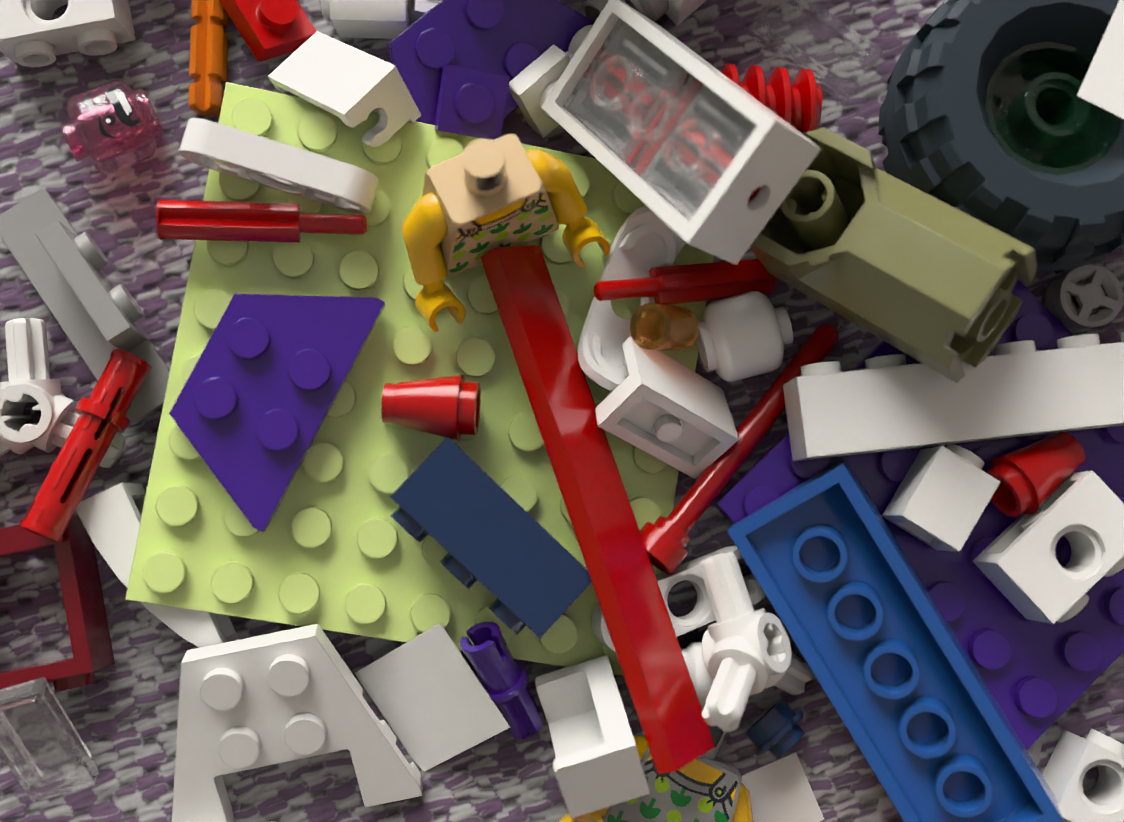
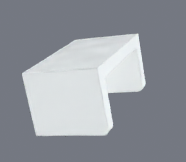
M608 655L536 677V690L549 725L556 756L553 762L555 776L570 818L650 794Z

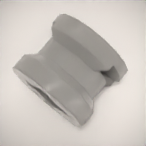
M1088 264L1072 269L1068 273L1061 274L1050 281L1043 291L1041 303L1072 334L1088 331L1091 328L1104 326L1115 319L1122 308L1124 295L1121 283L1114 273L1103 266ZM1073 296L1076 297L1079 309L1073 303Z

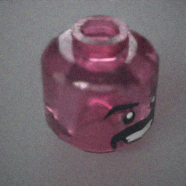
M119 80L105 83L70 97L67 102V112L71 121L59 126L76 162L89 158L93 166L104 174L119 171L151 158L156 152L155 139L163 136L159 120L144 90L140 88L133 91L129 85Z

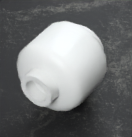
M751 291L713 301L704 309L702 321L694 323L696 344L705 370L707 372L715 370L727 382H734L776 370L783 362L784 345L793 343L792 326L786 309L783 306L774 308L767 296L758 291Z

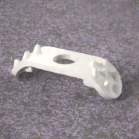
M647 205L637 208L619 229L610 249L600 281L650 277L649 270L652 267L673 266L675 258L686 244V241ZM594 296L579 339L578 362L585 374L604 389L613 391L629 375L622 344L631 335L645 342L657 308L654 297H642L638 313L633 318L625 320L614 313L610 300L598 301Z

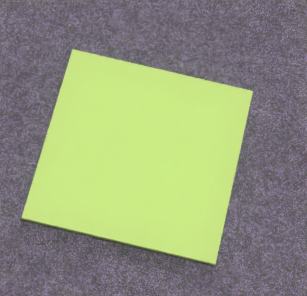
M226 82L219 124L360 167L378 177L379 184L370 213L358 214L209 169L203 201L299 204L301 213L364 215L367 218V232L364 235L301 233L300 242L195 240L125 599L302 627L319 624L322 630L400 642H408L441 623L459 651H462L460 640L462 637H468L466 631L469 628L482 622L491 621L497 623L514 659L569 667L608 655L613 674L624 676L616 652L603 645L593 632L592 614L598 599L592 582L541 638L527 626L516 635L488 608L495 601L496 596L479 580L470 589L466 588L440 563L448 553L442 545L430 534L419 543L391 517L393 512L399 507L390 497L392 493L439 446L445 437L397 426L393 423H383L381 401L384 385L386 383L398 384L399 382L464 375L465 381L480 382L481 408L477 435H461L460 441L451 440L587 569L483 264L481 263L442 280L465 308V319L461 324L457 323L448 308L445 307L436 316L435 322L439 330L436 333L429 327L415 307V299L423 285L416 284L402 235L403 223L420 197H422L425 173L432 166L462 154L468 144L482 138L436 131L435 125L415 121L413 124L406 122L384 144L371 147L363 143L362 138L368 130L377 125L380 117L377 113L371 112L366 120L351 128L344 124L340 117L300 97ZM521 143L525 152L531 149H539L564 161L588 209L584 217L595 221L607 239L610 249L625 220L637 208L646 206L644 202L597 159ZM559 224L558 230L522 246L540 245L578 354L580 335L594 298L593 289L595 284L600 281L608 256L604 255L597 242L588 243L580 251V257L586 267H578L563 243L562 234L566 224ZM686 242L675 258L673 266L712 263L714 255ZM234 294L374 297L384 301L385 307L269 526L264 532L254 528L169 414ZM641 298L610 300L614 313L625 320L633 318L641 306ZM706 301L658 305L645 343L695 372L698 348L694 333V323L702 321ZM585 374L597 407L612 391L604 389ZM604 430L639 531L646 522L654 524L659 516L667 518L673 510L679 470ZM652 565L655 575L662 572Z

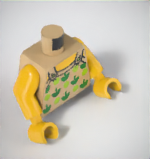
M507 134L493 141L489 139L475 140L466 146L462 154L432 166L425 173L422 197H420L403 223L402 235L415 282L418 285H423L415 299V307L434 332H439L435 322L436 316L445 307L448 308L458 324H461L465 319L466 311L463 304L442 280L481 264L480 256L495 247L522 246L558 230L559 224H566L562 234L563 243L578 267H586L580 257V251L588 243L597 242L604 255H609L610 246L594 220L584 217L588 209L564 161L539 149H531L525 152L516 134Z

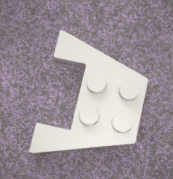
M319 624L186 651L181 662L172 822H235L222 775L342 750L350 751L365 808L422 796V776L414 762L409 764L397 747L396 736L385 720H379L362 696L363 688Z

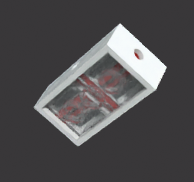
M608 0L541 106L544 111L684 241L735 265L740 261L821 150L820 147L676 37L621 0Z

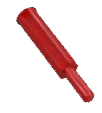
M159 199L156 208V229L160 240L300 242L301 233L364 235L367 232V218L364 215L301 213L299 204Z
M759 259L740 260L737 265L725 261L650 268V277L598 281L594 286L593 292L598 301L654 297L655 306L721 300L751 291H758L768 296L775 289L776 277L768 273Z

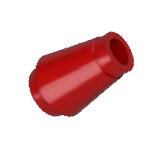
M464 375L399 382L398 384L386 383L383 388L381 401L383 423H393L397 426L445 438L449 437L460 441L461 435H477L481 408L480 382L465 381Z
M1061 431L1053 436L992 459L989 470L985 473L997 479L1000 483L990 499L991 503L1003 514L1010 517H1017L1022 513L1034 514L1076 469L1084 464L1086 457L1081 444L1069 433Z

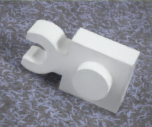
M592 25L583 27L574 35L570 42L569 50L566 53L553 44L509 82L508 89L528 124L543 138L559 124L541 106ZM571 93L563 105L570 114L578 101V96Z

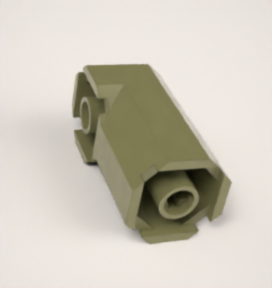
M824 127L806 132V137L820 147L821 150L750 246L751 250L768 273L957 383L966 376L961 362L964 361L975 368L981 364L1016 317L1023 300L1011 293L1018 278L1031 284L1038 269L1035 249L876 168L870 151Z

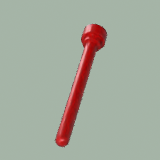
M822 324L815 329L736 429L739 440L702 472L667 518L659 516L654 524L646 522L641 528L640 534L653 566L668 575H672L688 555L684 549L690 542L687 533L785 410L783 385L801 376V366L820 363L825 359L838 342L839 333L836 327L831 324Z

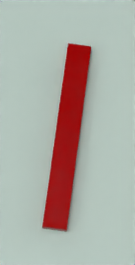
M540 245L495 247L480 256L653 762L658 774L678 771L715 747L708 725L702 716L703 711L607 436L604 429L598 427L595 413L596 405L584 371L578 362V354Z

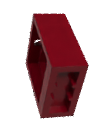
M79 515L72 516L62 535L61 543L40 537L18 525L0 528V558L54 547L73 657L0 672V704L32 696L31 685L53 680L55 692L93 684L96 682L94 671L115 664L95 547Z

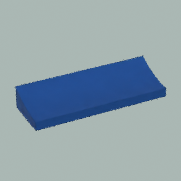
M845 456L728 528V534L904 822H1064L1055 795Z

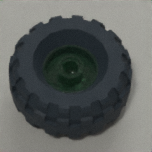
M948 0L946 3L943 2L905 47L887 81L889 88L886 99L880 107L878 135L882 136V144L887 146L888 155L882 162L886 173L1034 248L1038 268L1036 273L1054 271L1055 274L1092 263L1124 245V119L1077 97L1119 0Z

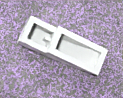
M120 483L81 501L76 509L93 544L126 587H128L146 495L143 485L137 483ZM141 602L147 610L169 628L198 648L239 640L228 615Z

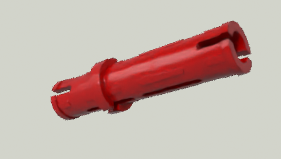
M112 350L110 359L89 398H81L78 402L75 412L79 414V417L56 460L51 465L49 473L23 520L21 519L19 527L50 541L61 543L62 535L83 495L90 486L93 476L116 432L124 433L130 422L129 418L125 415L146 375L152 369L149 363L124 350Z

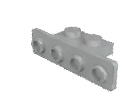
M46 190L37 191L0 214V237L97 381L106 367L113 349L129 352L151 365L150 373L146 375L125 415L130 420L129 424L135 425L162 408L170 369L137 322V320L144 316L137 302L122 284L114 288L103 272L102 268L107 266L109 262L87 232H83L80 235L77 234L52 195Z

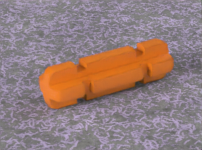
M191 0V19L196 20V24L190 29L189 76L194 77V83L189 84L188 105L195 114L206 117L220 116L225 91L222 90L221 83L227 82L228 34L224 33L223 27L228 26L229 15L219 0Z

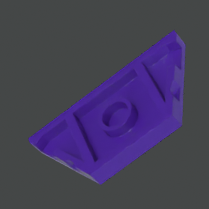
M442 0L391 40L387 46L391 64L396 66L421 113V116L416 121L435 125L443 65L448 64L510 76L511 81L553 44L566 53L569 50V45L574 35L587 25L593 26L595 21L557 0ZM509 89L504 117L518 107Z
M234 294L169 414L254 528L264 532L269 526L385 307L384 301L374 297Z

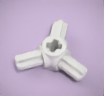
M18 318L7 321L5 324L9 381L0 382V457L10 450L22 455L34 446L49 453L57 446L63 447L79 417V414L75 412L77 402L65 397L61 392V379H50L45 322L37 318ZM27 402H38V405L32 408L33 410H41L38 424L26 423L32 417L31 415H23L24 406ZM116 432L99 466L111 468L120 458L126 438L121 433Z
M724 552L705 558L700 562L699 566L717 620L716 623L707 626L708 630H706L702 638L703 661L709 675L714 680L702 716L709 726H718L724 732H731L739 726L749 695L760 693L764 688H769L773 685L791 695L801 694L805 690V683L813 680V671L808 664L802 662L800 657L791 653L788 634L778 617L772 613H766L765 609L754 611L736 555L733 552Z

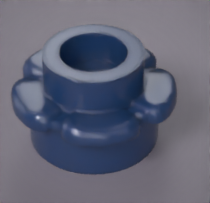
M783 699L773 705L745 732V735L757 747L754 754L759 757L769 750L776 759L784 755L805 734L797 725L804 715L803 711L800 709L795 713Z

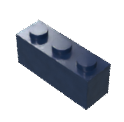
M449 437L445 438L390 496L399 505L391 517L419 543L430 534L442 545L448 553L440 563L466 588L470 589L479 580L497 598L488 608L516 635L527 626L541 638L592 582L588 570Z

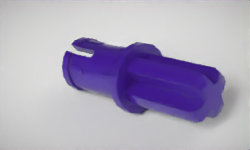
M491 621L482 622L469 628L466 631L468 637H462L460 640V647L474 667L480 683L510 726L508 731L511 736L518 740H524L529 734H537L543 726V720L526 686L529 681V673L523 663L513 658L497 623Z

